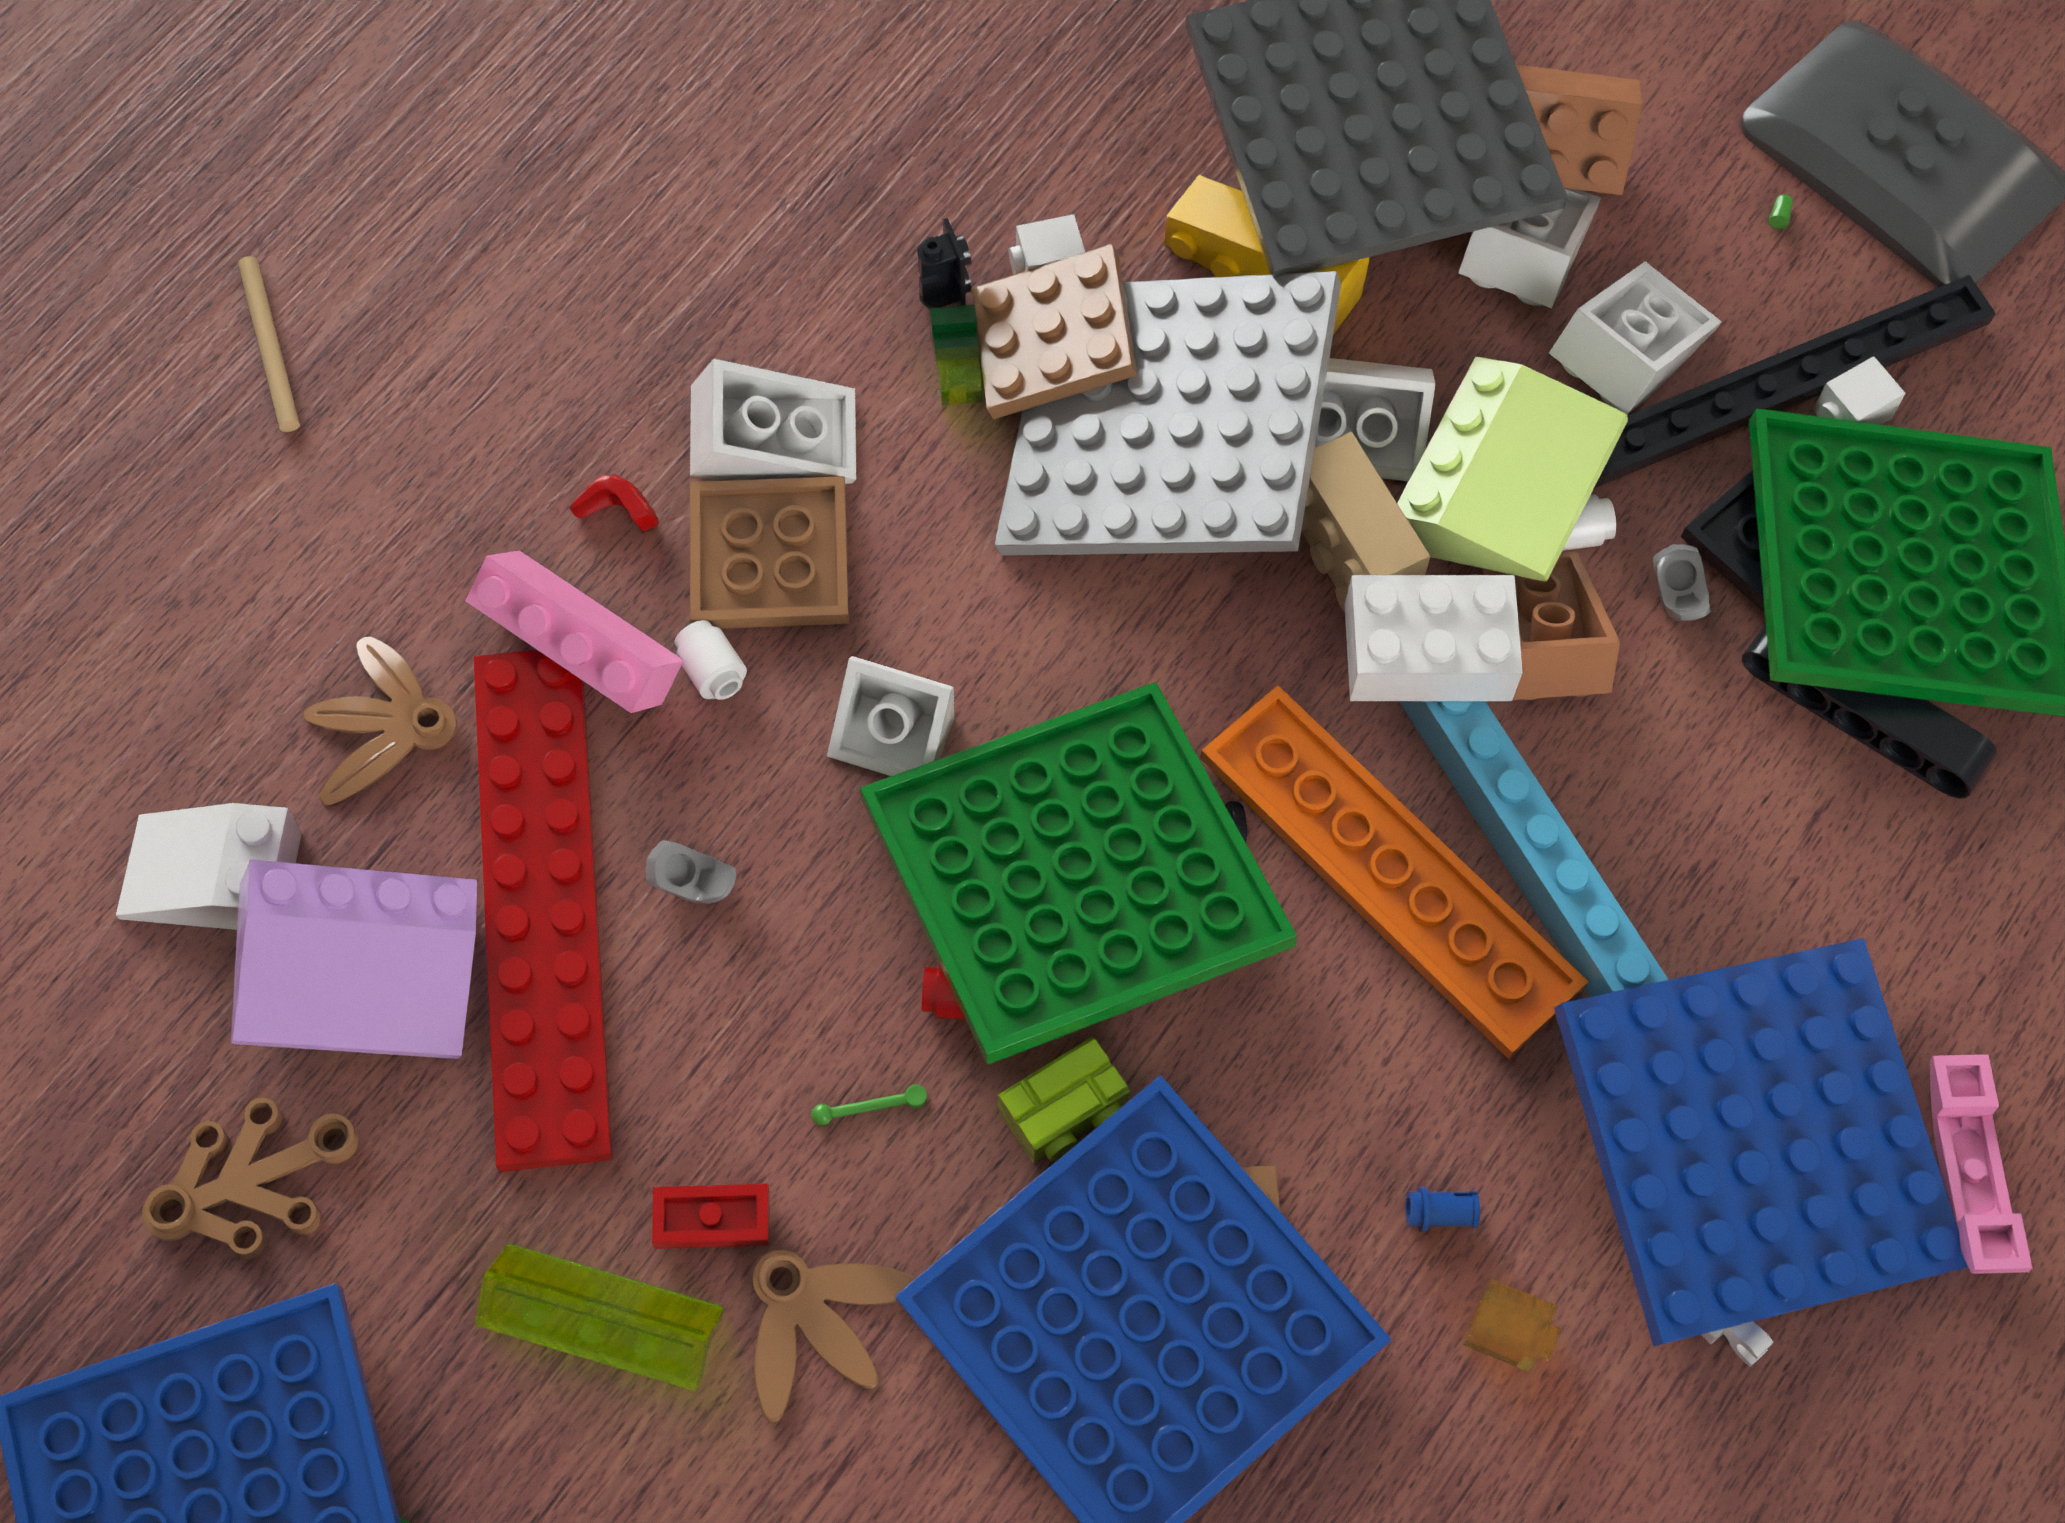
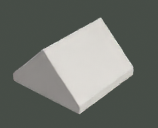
M851 656L848 660L827 757L889 776L940 759L955 719L954 687Z

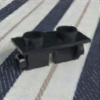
M946 218L943 219V234L926 238L917 249L918 271L920 274L919 299L927 308H940L956 303L957 306L966 305V293L972 291L970 278L965 267L971 264V255L967 242L963 235L955 236L950 222Z

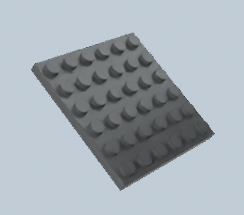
M1248 0L1186 15L1185 27L1273 278L1283 274L1307 273L1564 209L1567 201L1566 193L1491 0Z

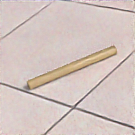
M246 256L238 261V266L279 429L283 432H292L300 427L261 270L256 257Z

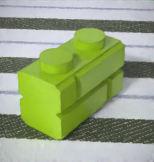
M1091 1037L998 1094L997 1109L1012 1133L1017 1137L1018 1142L1031 1162L1035 1163L1045 1156L1052 1162L1060 1159L1078 1144L1075 1137L1093 1126L1097 1128L1129 1101L1130 1091L1114 1065L1110 1063L1108 1056L1097 1040Z

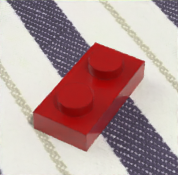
M768 1184L653 1187L652 1245L654 1249L769 1246L770 1190Z

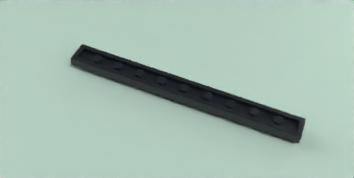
M1970 275L1627 415L1628 422L1594 488L1749 424V419L1756 408L1782 411L1818 396L1827 382L1873 356L1884 368L1989 325L1996 313Z

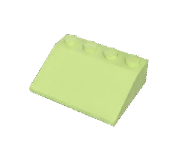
M1475 356L1397 504L1432 558L1547 582L1628 422L1627 414L1522 364Z

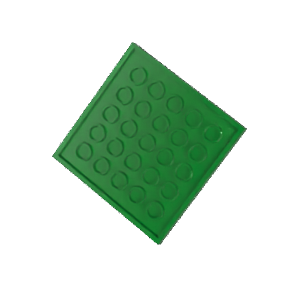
M1755 409L1749 419L1770 681L2065 717V538L2051 447Z
M1157 682L860 787L862 803L987 1065L1296 946L1297 934Z

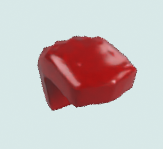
M602 474L572 502L569 508L577 518L581 519L611 505L622 506L629 512L631 519L639 526L642 534L657 528L659 524L654 509L649 505L642 492L634 487L631 482L616 474Z

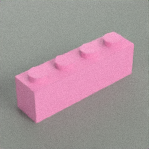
M520 550L486 556L465 600L630 713L662 705L683 663V659Z

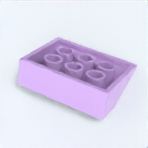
M250 859L239 886L231 1044L460 1059L462 1056L476 936L477 880Z

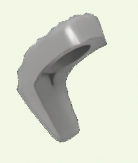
M1673 544L1655 554L1653 557L1654 572L1660 600L1667 616L1677 621H1694L1707 616L1711 612L1709 593L1698 549L1694 546Z
M662 840L652 849L646 859V882L661 891L686 901L702 904L718 902L729 895L735 884V867L676 842Z

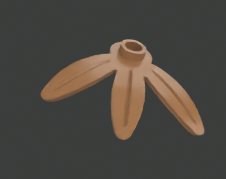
M372 637L360 639L356 644L357 652L371 680L391 702L359 696L333 698L308 707L303 714L305 721L328 730L347 733H384L355 750L333 772L320 794L321 802L327 806L339 804L373 785L393 769L411 751L414 745L425 750H436L446 745L456 731L457 720L451 706L437 698H424L420 684L404 658L389 645ZM428 716H436L439 719L437 724L432 727H423L419 724L421 719Z
M784 1249L774 1250L762 1256L753 1269L752 1286L757 1297L767 1305L761 1319L754 1356L755 1387L764 1418L770 1422L779 1421L786 1409L796 1365L795 1325H798L817 1354L840 1375L863 1388L872 1389L876 1387L879 1377L867 1350L848 1324L826 1305L824 1300L856 1305L897 1302L895 1295L917 1277L893 1268L865 1263L831 1264L808 1269L806 1262L798 1254ZM776 1268H784L790 1274V1284L784 1290H777L770 1283V1275Z

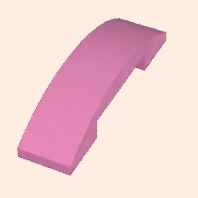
M1989 1055L1932 1056L1930 1059V1094L1940 1174L1959 1230L1961 1252L1971 1274L2030 1272L2032 1270V1263L2021 1213H2012L1993 1120V1114L1998 1109L1999 1103Z

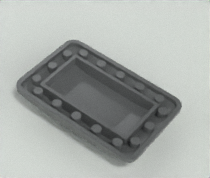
M1849 21L1836 28L1754 101L1744 112L1741 121L1743 134L1750 142L1938 287L1968 275L1977 284L2065 199V171L2035 143L1943 71L1903 44L1865 22Z

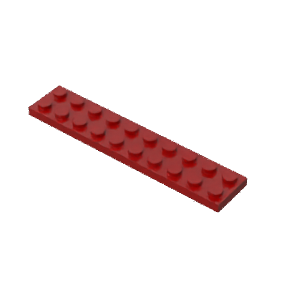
M538 650L473 656L496 1167L499 1172L613 1160L584 681Z

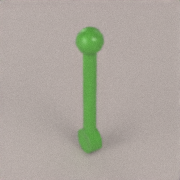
M912 1085L907 1088L904 1094L835 1107L818 1104L812 1109L811 1118L815 1124L825 1126L831 1122L832 1118L906 1104L912 1109H920L927 1102V1092L923 1086Z

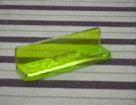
M508 1244L483 1275L475 1325L696 1391L703 1377L711 1336L723 1317L724 1308L720 1305L517 1245Z

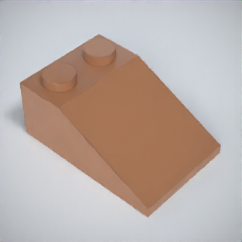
M1562 551L1547 582L1515 575L1523 674L1513 700H1535L1537 698L1563 696L1584 697L1592 694L1612 693L1620 640L1578 551ZM1476 567L1477 575H1511Z

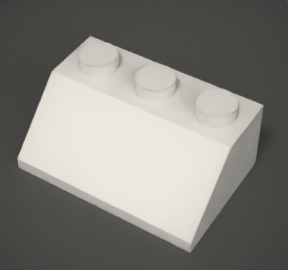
M1329 358L1315 447L1352 431L1381 478L1409 481L1426 450L1436 384L1433 370Z

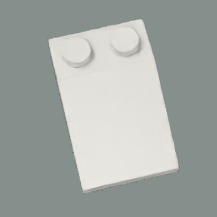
M1564 188L1567 196L1564 209L1473 231L1459 274L1469 277L1478 286L1499 288L1515 294L1519 300L1533 306L1544 305L1552 308L1572 267L1601 197L1582 190Z
M1643 262L1579 307L1549 354L1557 359L1569 374L1582 379L1598 392L1606 404L1628 415L1649 399L1717 330L1722 321L1647 262Z
M713 359L691 385L690 477L708 481L845 476V484H852L856 480L854 388Z
M229 803L141 814L138 817L116 916L121 920L237 930L239 886L250 859L296 863L302 832L289 809L285 807Z

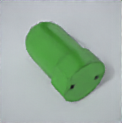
M1782 194L1775 200L1768 220L1769 225L1773 228L1784 229L1789 224L1793 200L1789 195Z

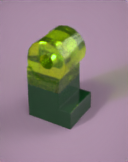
M975 305L929 308L930 336L941 405L982 402L980 353Z

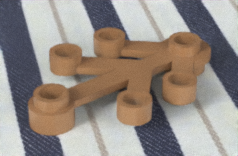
M266 1097L256 1098L249 1102L245 1108V1123L218 1179L198 1187L209 1159L221 1156L229 1144V1137L220 1124L210 1120L200 1122L191 1131V1146L173 1183L158 1187L147 1197L142 1210L144 1225L153 1236L164 1241L180 1240L193 1232L229 1245L232 1251L242 1259H254L263 1253L267 1245L266 1234L259 1225L252 1221H241L235 1224L206 1212V1210L228 1201L284 1221L286 1226L297 1235H308L314 1232L321 1222V1212L316 1204L307 1197H295L292 1199L264 1189L261 1186L320 1160L331 1164L348 1160L358 1147L359 1138L356 1129L345 1116L336 1113L326 1114L319 1117L312 1124L307 1140L253 1163L265 1135L274 1133L282 1123V1112L273 1100ZM265 1108L272 1110V1116L269 1121L264 1124L254 1123V1117L258 1111ZM217 1132L218 1140L213 1146L208 1148L201 1147V1139L206 1133ZM336 1134L345 1135V1143L340 1149H327V1142L332 1136ZM174 1205H181L183 1212L180 1218L173 1222H166V1211ZM304 1207L311 1209V1216L308 1221L303 1224L293 1223V1215L298 1209ZM249 1231L256 1232V1241L251 1247L239 1248L238 1241L244 1233Z

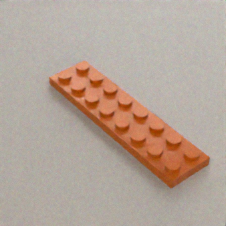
M1279 685L1201 750L1200 759L1508 1060L1556 1016L1554 1007L1574 1000L1586 988L1589 981Z

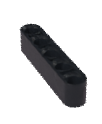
M1766 622L1742 655L1744 667L1754 677L1950 797L1961 799L1970 796L1996 755L1994 744L1986 736L1928 700L1770 681Z

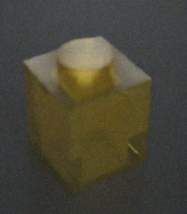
M1491 1278L1482 1292L1463 1345L1529 1372L1539 1357L1549 1360L1560 1333V1327L1551 1324L1557 1306Z

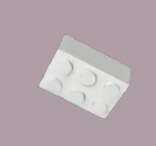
M1515 575L1351 576L1345 601L1350 701L1513 700L1523 674Z

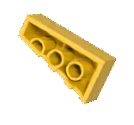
M1198 175L1166 217L1164 244L1169 246L1179 257L1191 259L1211 270L1216 277L1271 275L1243 192ZM1370 257L1307 272L1336 271L1339 276L1341 289L1333 335L1362 297Z

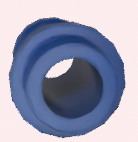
M1420 1186L1417 1192H1407L1405 1200L1408 1227H1418L1419 1232H1427L1429 1226H1470V1228H1477L1480 1221V1201L1477 1191L1428 1192L1426 1186Z

